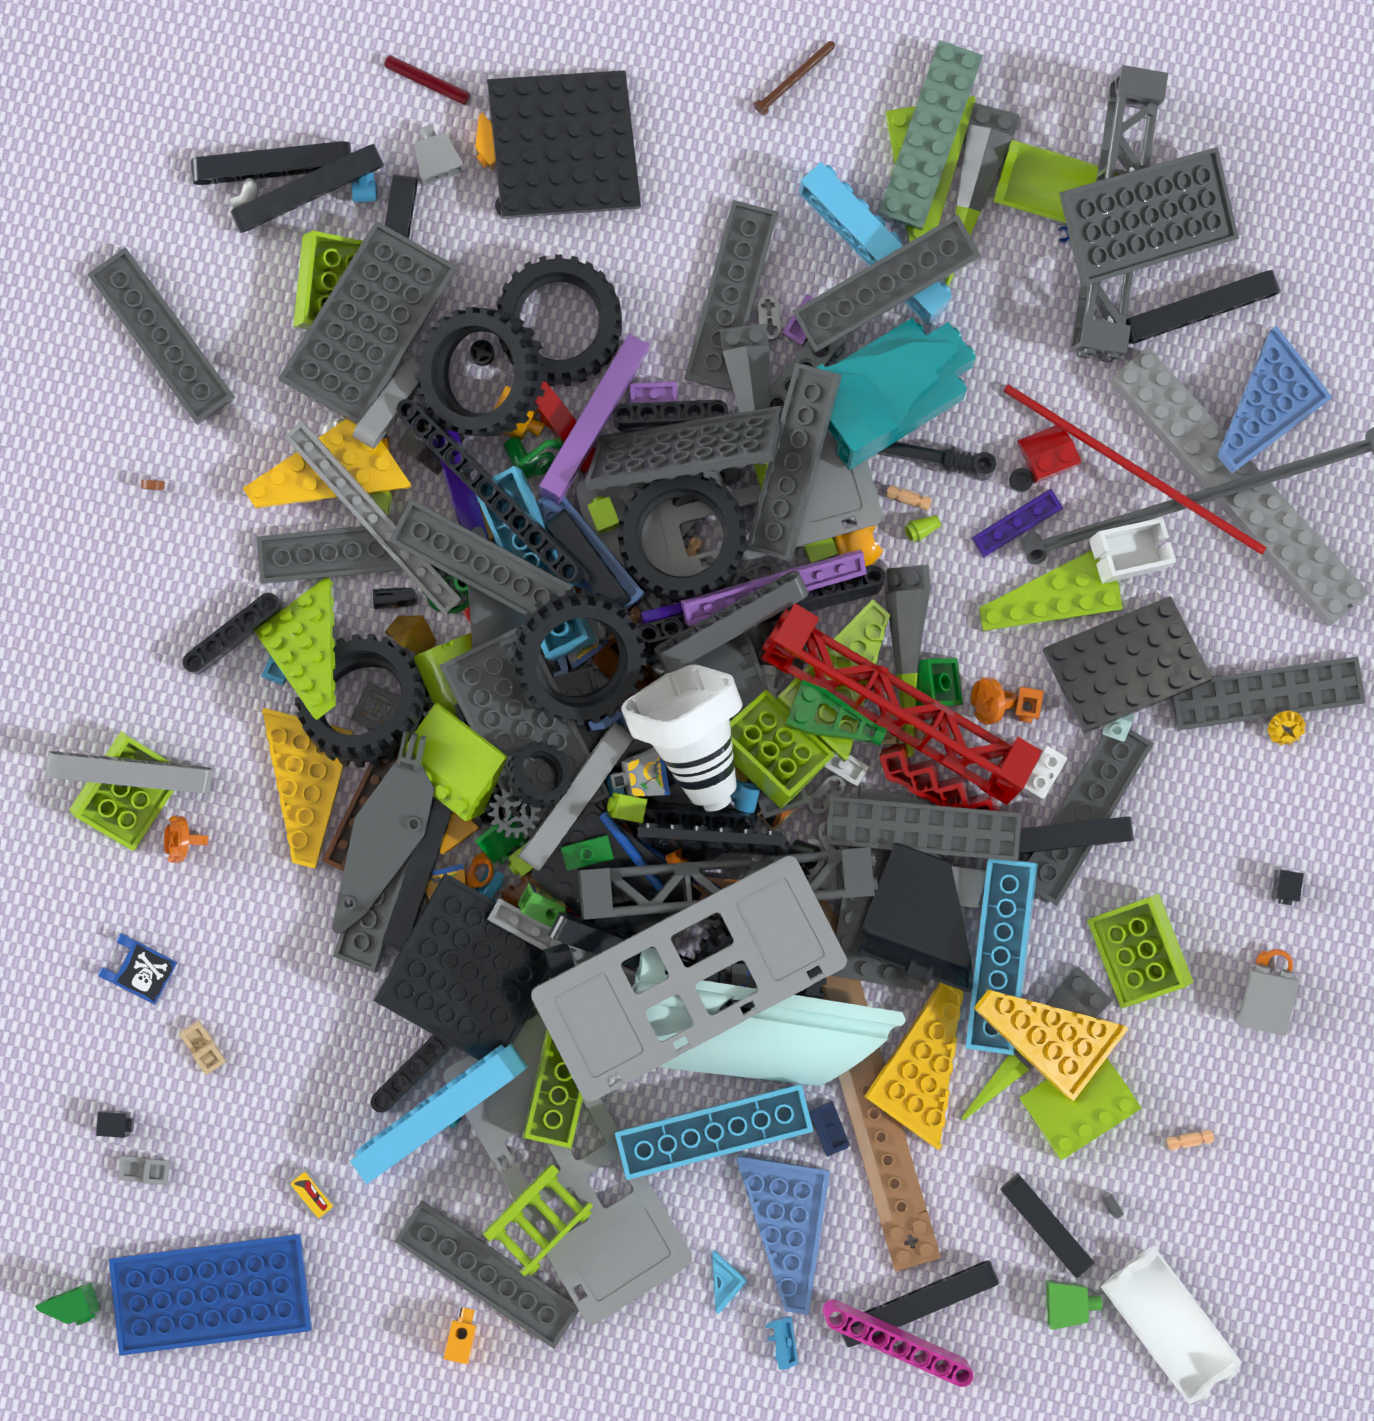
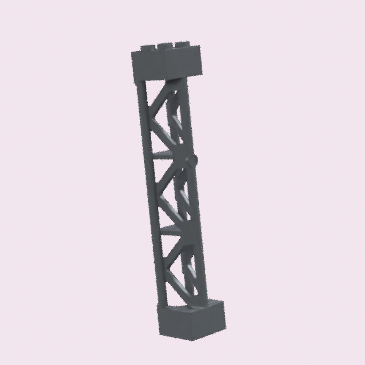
M1122 65L1111 75L1096 182L1149 167L1158 106L1165 100L1168 73ZM1125 107L1141 109L1127 121L1123 122ZM1142 118H1147L1140 162L1124 139L1123 133ZM1117 159L1120 161V163L1123 165L1126 171L1116 169ZM1134 271L1125 273L1123 276L1118 311L1101 287V281L1080 286L1076 320L1074 322L1070 352L1077 353L1076 357L1090 358V356H1097L1100 361L1113 362V359H1119V357L1127 354L1131 325H1126ZM1095 306L1106 321L1093 319Z
M871 847L580 870L578 871L581 919L679 912L700 901H692L690 878L710 895L720 890L699 871L749 867V870L742 877L744 878L784 856H792L797 859L798 863L826 861L809 881L817 900L875 896L874 891L878 890L877 877L873 876L872 867L876 865L875 853L871 852ZM836 866L838 889L818 890L820 884ZM673 873L672 877L651 901H648L622 879V877ZM683 878L684 901L663 903L667 895ZM611 882L635 901L636 905L613 907Z

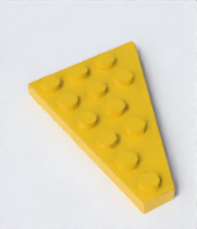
M345 419L318 437L368 494L404 488L409 489L412 487L382 440L372 449L353 438L352 435L357 425ZM298 452L242 488L256 509L268 508L269 506H284L285 504L314 502L322 499H336L338 497Z
M263 708L262 714L266 726V735L269 742L292 863L316 869L344 765L337 758L335 761H332L324 752H320L302 728L303 725L297 716ZM330 725L338 733L353 735L351 730Z
M940 982L864 1096V1098L936 1150H940L942 1147L940 1143L942 1129L945 1127L946 1121L945 1112L948 1107L950 1093L948 1087L950 1073L952 1074L953 1072L952 1060L955 1057L957 1043L958 1020L960 1021V1006L964 994L962 990Z
M987 990L973 1008L1071 1101L1076 1099L1128 1030L1125 1025L992 990Z

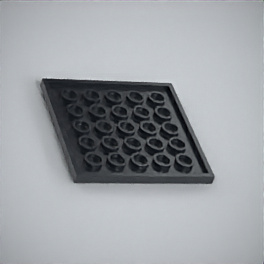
M626 70L487 79L501 219L641 208Z
M444 873L372 1000L477 1060H481L501 1044L505 1048L514 1043L535 1005L531 998L532 990L536 986L548 981L550 974L543 950L487 920L496 904L495 901Z

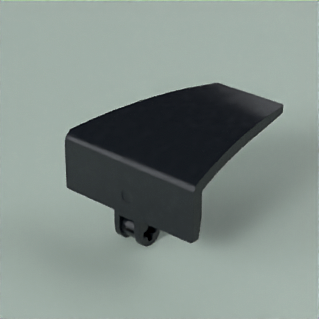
M894 843L879 878L878 890L874 891L875 896H872L860 928L858 952L903 969V978L916 979L921 981L922 985L927 986L932 979L970 993L973 988L972 961L951 862L900 843Z

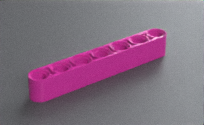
M832 1299L823 1305L822 1313L828 1327L956 1386L966 1387L973 1381V1372L965 1358L841 1301ZM833 1312H840L838 1316L830 1317ZM857 1321L861 1322V1323H860L858 1326H856V1327H852V1326H851L854 1322H857ZM876 1331H882L880 1335L872 1336ZM903 1341L900 1345L893 1346L895 1342ZM923 1350L922 1354L914 1355L917 1351ZM944 1360L942 1364L935 1365L937 1361ZM965 1369L963 1373L956 1374L959 1370Z

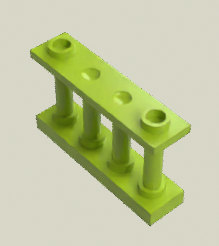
M550 1164L482 1233L490 1242L493 1239L499 1240L524 1265L519 1271L523 1276L534 1274L541 1266L538 1262L578 1221L583 1223L592 1214L590 1209L593 1205L590 1202H586L582 1206L557 1181L558 1177L556 1174L559 1170L553 1164ZM545 1186L547 1188L550 1187L576 1213L566 1224L540 1198L539 1192ZM527 1204L530 1206L534 1205L558 1230L549 1241L523 1216L524 1213L521 1210ZM510 1221L513 1224L516 1222L542 1248L532 1259L505 1233L507 1230L504 1227Z

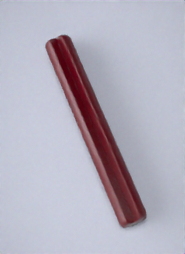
M388 55L384 65L387 69L456 102L466 105L470 99L469 92L392 55Z

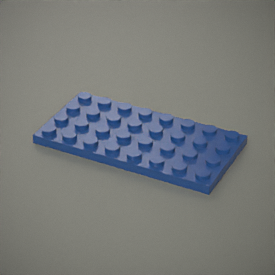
M301 1233L109 1258L119 1356L312 1331Z

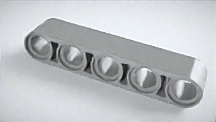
M410 355L376 399L356 426L352 435L353 438L372 449L379 444L399 417L396 413L397 404L402 399L412 400L417 393V388L421 387L420 380H415L414 372H419L420 363H415V356Z

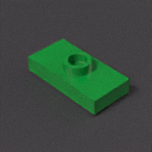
M608 834L561 846L567 871L614 859Z

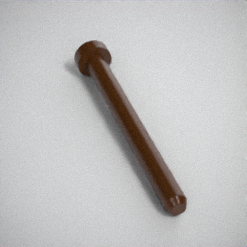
M828 41L762 101L759 99L753 103L755 109L762 116L766 115L769 112L767 108L835 48V43Z

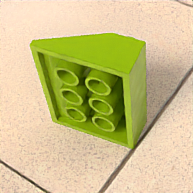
M314 230L302 235L293 327L306 330L310 328L363 241Z
M765 690L730 721L734 765L782 809L821 771L835 754L815 735L806 734L786 726L785 723L790 711L768 690Z
M436 703L415 731L419 735L415 755H417L421 736H427L421 764L434 787L433 796L464 821H468L484 813L508 756L440 704Z
M120 731L105 756L172 763L123 731ZM87 782L69 811L74 817L128 849L135 851L174 790Z
M1159 893L1087 919L1121 1009L1185 988L1194 982Z
M1108 1058L1101 1064L1074 1101L1068 1100L1048 1079L1019 1097L1054 1154L1061 1161L1142 1109Z

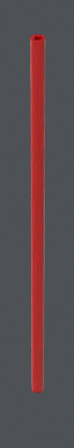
M1009 384L1005 387L1003 392L1260 555H1263L1267 547L1016 388Z

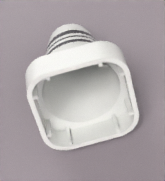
M686 665L676 671L666 673L623 703L621 710L631 736L653 745L693 804L701 805L707 811H717L726 807L731 802L730 795L735 791L737 785L730 718L742 708V701L732 675L700 665Z

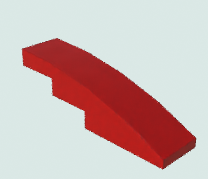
M544 381L541 384V389L545 390L544 396H538L535 402L539 405L537 411L541 414L540 419L555 435L554 439L560 437L565 443L577 421L547 382ZM594 446L580 469L583 474L589 471L596 450Z

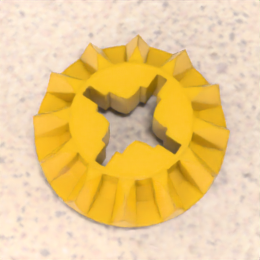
M1283 711L1275 715L1269 722L1268 735L1273 742L1278 743L1280 746L1283 744L1291 746L1292 742L1300 741V736L1305 734L1306 723L1299 713ZM1282 725L1290 727L1292 732H1284Z

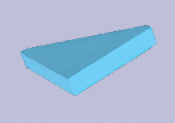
M714 1250L712 1252L715 1310L719 1314L748 1280Z

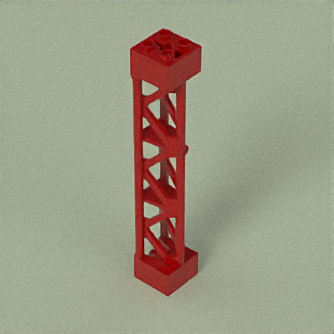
M796 603L790 611L788 609L784 610L773 627L772 633L761 648L765 650L761 657L762 660L801 681L804 680L825 688L873 723L887 728L886 732L977 785L982 791L1005 805H1008L1024 789L1042 750L1020 737H1017L1011 744H1008L891 674L886 667L874 664L814 628L819 617ZM805 643H806L808 652H806L805 650L802 649V648L804 647ZM826 646L859 666L834 668ZM798 657L813 666L815 676L813 677L792 664L793 660ZM867 680L864 686L858 683L860 681ZM845 685L858 693L859 696L856 701H853L836 691L835 688ZM892 685L925 705L901 708ZM883 688L885 690L888 700L885 698ZM865 698L879 706L880 716L860 705ZM933 719L930 725L924 722ZM910 724L925 734L920 741L903 731L901 727ZM947 724L950 727L954 739L951 738ZM958 725L987 741L990 745L968 748ZM931 738L944 744L946 755L927 745ZM999 758L996 764L989 761L992 759ZM971 764H977L991 772L988 780H985L966 767Z

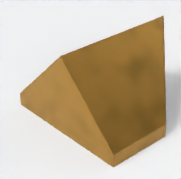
M423 615L397 616L385 631V634L393 638L398 645L413 651L417 655L433 648L437 643Z

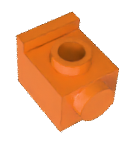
M1019 687L1017 689V702L1013 716L1019 717L1018 721L1032 724L1033 720H1038L1044 691ZM1025 702H1028L1031 705V709L1029 711H1026L1023 708V704Z

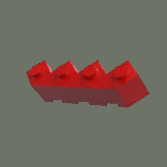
M905 743L882 748L879 758L886 779L894 783L897 782L923 799L926 798L937 804V806L999 811L996 799L987 793L970 797L965 778L962 776L941 781L935 760L931 759L911 764Z

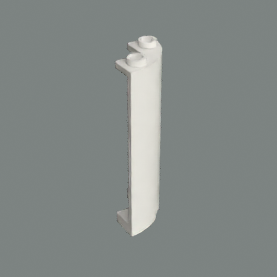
M1153 1245L1129 1261L1130 1264L1122 1270L1116 1271L1101 1288L1187 1403L1191 1404L1197 1400L1203 1402L1211 1395L1210 1390L1215 1383L1223 1379L1229 1381L1237 1375L1238 1372L1236 1370L1242 1362Z

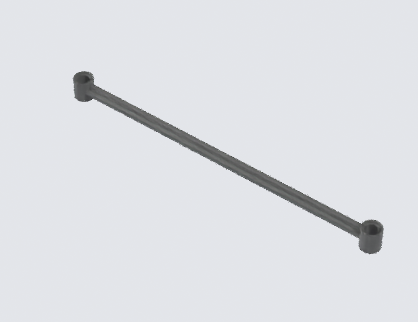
M1374 427L1367 431L1365 440L1185 496L1200 505L1372 451L1374 455ZM1172 499L1043 540L1039 534L1031 533L1022 539L1021 545L1028 563L1036 565L1046 560L1048 551L1090 539L1099 531L1148 521L1187 508Z

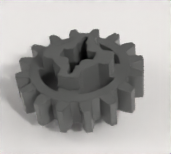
M504 788L500 789L502 795L494 794L493 798L496 802L488 804V806L493 808V812H489L487 815L494 817L490 825L497 824L496 832L500 833L504 830L505 837H509L513 833L514 838H519V832H522L524 836L528 835L527 828L532 830L536 828L532 822L540 821V818L535 816V812L541 811V808L532 807V804L528 803L530 809L528 817L525 813V806L527 804L523 803L521 798L516 802H510L506 799L509 796H515L513 788H509V792ZM499 806L503 809V818L501 820L498 814ZM519 806L517 810L519 816L509 818L511 814L509 808ZM512 822H518L523 825L519 828L508 827Z

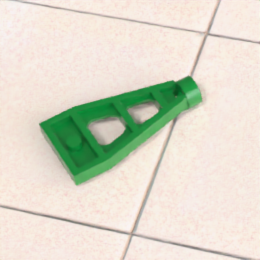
M804 680L801 681L785 723L786 726L806 734L867 742L878 746L881 745L887 728L867 719L825 688ZM819 704H827L835 710L837 717L833 724H819L814 720ZM844 715L851 717L859 723L856 732L840 729L839 725ZM871 730L874 731L873 736L869 735Z

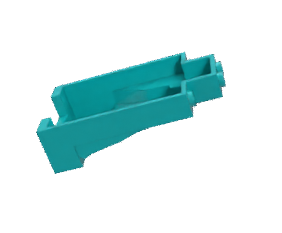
M911 318L837 364L828 367L821 364L816 367L842 375L828 430L838 443L835 453L848 470L853 469L964 400L967 387L963 379L958 378V376L973 368L976 355L972 347L966 345L962 340L961 333L956 327L953 328L947 322L928 335H925L926 333L922 325L916 323Z

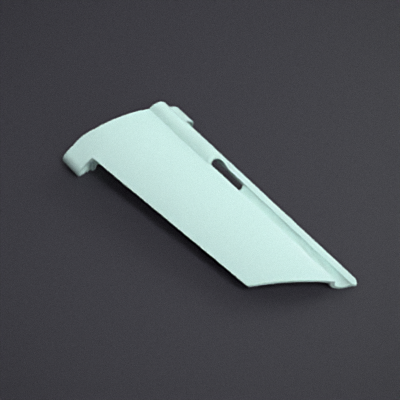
M647 948L641 952L635 984L632 987L634 993H640L668 978V975L665 974L666 968L655 948ZM704 980L698 982L695 986L710 1015L721 1011L719 1009L730 999L741 1000L757 991L755 988ZM677 994L652 1006L645 1012L659 1041H664L693 1024L681 997ZM793 995L695 1048L680 1054L659 1067L821 1086L845 1073L873 1053L888 1040L889 1032L896 1026H902L906 1020L903 1012ZM685 1036L673 1042L676 1050L688 1044Z

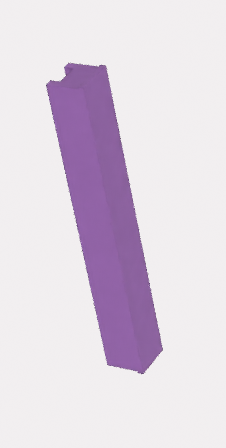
M628 334L539 485L541 489L538 494L559 506L612 416L614 408L619 404L647 356L650 343H646Z

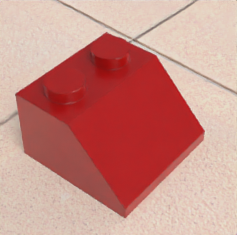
M1056 425L1017 440L1028 470L1033 476L1034 484L1077 468L1082 463L1069 434Z

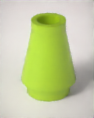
M937 515L908 521V524L904 526V530L910 542H920L933 531L940 528L941 523Z

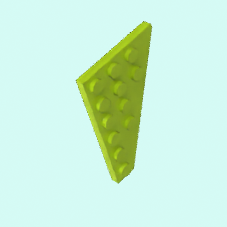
M975 96L969 97L923 229L919 230L906 225L908 242L913 241L939 225L972 109L976 101ZM916 106L885 112L894 165H896Z
M329 577L323 578L254 631L316 720L336 706V696L334 695L336 688L335 681L333 680V669H335V653L333 648L335 640L332 637V627H334L332 585L334 583Z
M872 599L834 640L876 664L890 614ZM826 647L834 668L859 666L831 648ZM809 664L803 671L814 677L813 666ZM797 678L777 697V700L789 711L801 684V680ZM867 680L860 681L858 683L864 686ZM845 685L835 688L836 691L853 701H856L859 696L858 693ZM864 699V701L860 704V705L863 706V707H864L865 699ZM822 703L818 705L814 720L819 724L831 725L835 722L837 714L834 709ZM844 715L839 727L845 731L856 732L859 723L851 717ZM815 735L843 762L849 758L853 740Z

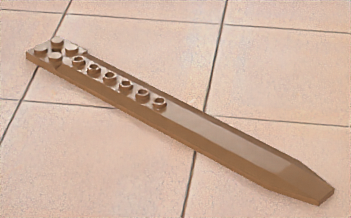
M818 900L835 934L837 917L827 900ZM828 976L827 984L822 985L824 992L823 1000L867 1006L859 980ZM878 1047L873 1053L838 1076L893 1268L896 1272L940 1259L941 1256L903 1126L864 1098L885 1066L880 1047ZM912 1234L913 1238L918 1239V1242H915V1247L912 1248L904 1244V1241L908 1240L907 1235Z

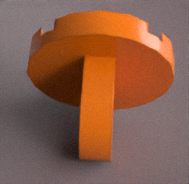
M986 677L974 683L971 691V704L975 706L976 712H974V715L980 723L985 725L998 723L1002 719L1005 709H1011L1016 706L1017 695L1011 691L1003 690L1001 684L996 679Z
M173 815L169 818L171 824L167 825L164 831L165 854H169L167 858L169 862H183L189 845H208L209 836L189 835L188 822L185 817Z

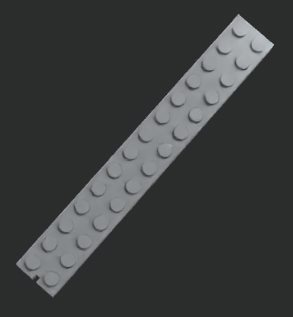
M1149 346L1110 379L1109 383L1204 489L1261 472L1250 460L1234 473H1230L1217 456L1226 432ZM1272 483L1215 500L1242 532L1267 547L1263 555L1327 627L1336 623L1350 608L1354 607L1369 593Z

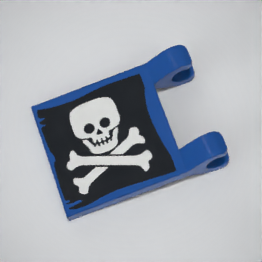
M121 933L118 935L116 942L129 948L130 951L117 974L106 967H102L98 972V976L155 1005L178 962Z

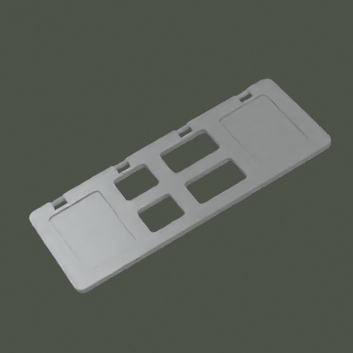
M829 430L826 433L795 548L876 526L883 518L868 461L865 460L853 469L848 470L835 453L838 443ZM720 471L703 472L705 478L709 479L711 476L717 480L720 486H724ZM585 480L580 481L576 486V493L583 518L628 571L619 550L617 530L619 528L599 535L587 505L591 504V500L596 497L604 496L606 498L610 496L619 519L620 514H623L625 510L624 504L627 499L631 500L634 496V490L638 486L640 488L644 487L647 483H631L625 487L612 486L598 491L595 489L587 490ZM760 485L730 492V495L736 498L739 508L758 503L761 493ZM671 499L659 504L647 517L642 531L643 548L651 563L664 573L673 576H691L709 567L710 565L701 567L700 560L712 556L715 560L721 548L688 556L680 532V525L704 517L714 516L723 541L722 526L714 511L701 501L679 507L674 506ZM855 517L857 524L843 528L841 520ZM746 548L743 562L768 555Z
M784 856L536 986L532 990L531 998L582 1097L586 1101H595L614 1089L631 1082L678 1057L680 1054L695 1048L744 1022L746 1019L808 988L823 978L840 971L846 966L847 958L797 859L792 856ZM714 913H720L733 938V943L694 965L685 967L671 941V937ZM649 947H655L668 972V978L640 993H634L621 968V963ZM743 960L757 985V991L713 1015L708 1014L695 988L696 984L724 968ZM819 965L822 973L809 978L807 971ZM677 994L681 997L693 1024L672 1037L659 1041L645 1012L652 1006ZM752 1001L756 1008L743 1014L740 1007ZM685 1036L688 1044L676 1050L673 1042ZM618 1072L621 1079L608 1086L605 1078Z
M540 1014L535 1015L524 1023L513 1043V1046L528 1065V1068L464 1114L514 1200L529 1185L505 1146V1141L524 1128L547 1029ZM468 1055L448 1067L444 1072L446 1084L479 1060ZM583 1098V1104L605 1140L604 1145L580 1160H576L568 1148L551 1144L546 1145L560 1167L559 1172L556 1174L558 1177L557 1181L565 1189L568 1187L572 1188L582 1206L586 1202H590L593 1205L590 1209L592 1214L585 1222L570 1230L546 1256L584 1321L589 1324H596L689 1266L692 1262V1254L646 1175L628 1180L633 1188L629 1195L607 1208L601 1205L587 1181V1176L611 1160H616L623 1170L614 1131L619 1129L601 1098L595 1101H586ZM505 1154L511 1165L506 1170L503 1169L497 1159ZM546 1186L539 1192L540 1198L544 1202L556 1195L550 1187L547 1188ZM527 1204L521 1210L524 1213L523 1216L538 1231L539 1229L535 1223L541 1219L544 1221L549 1230L543 1234L547 1241L556 1234L551 1223L534 1205L530 1206ZM579 1284L587 1295L579 1300L573 1289Z

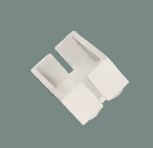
M1163 517L1099 531L1089 539L1094 558H1099L1100 560L1096 565L1102 584L1166 570L1176 563L1171 542L1165 543L1158 549L1156 547L1169 538Z

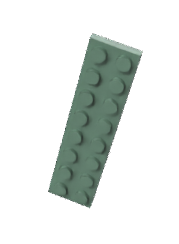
M939 40L878 213L879 216L919 230L923 229L981 64L982 54Z

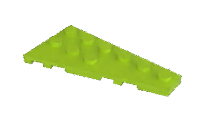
M1091 550L981 606L979 614L982 632L1123 610L1118 580L1102 584L1096 565L1100 560L1099 558H1094Z

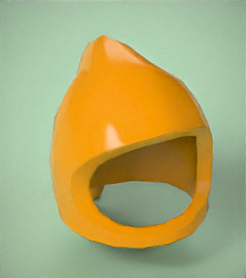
M876 526L834 537L839 554L842 555L861 550L864 554L865 567L873 565L884 552L873 538V531L876 529Z

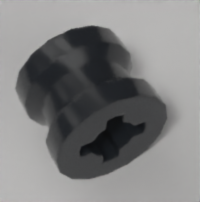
M477 340L470 348L472 360L478 366H488L494 360V350L488 341Z

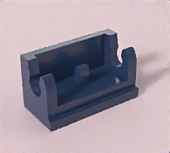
M833 1101L808 1110L827 1157L849 1148L850 1143Z

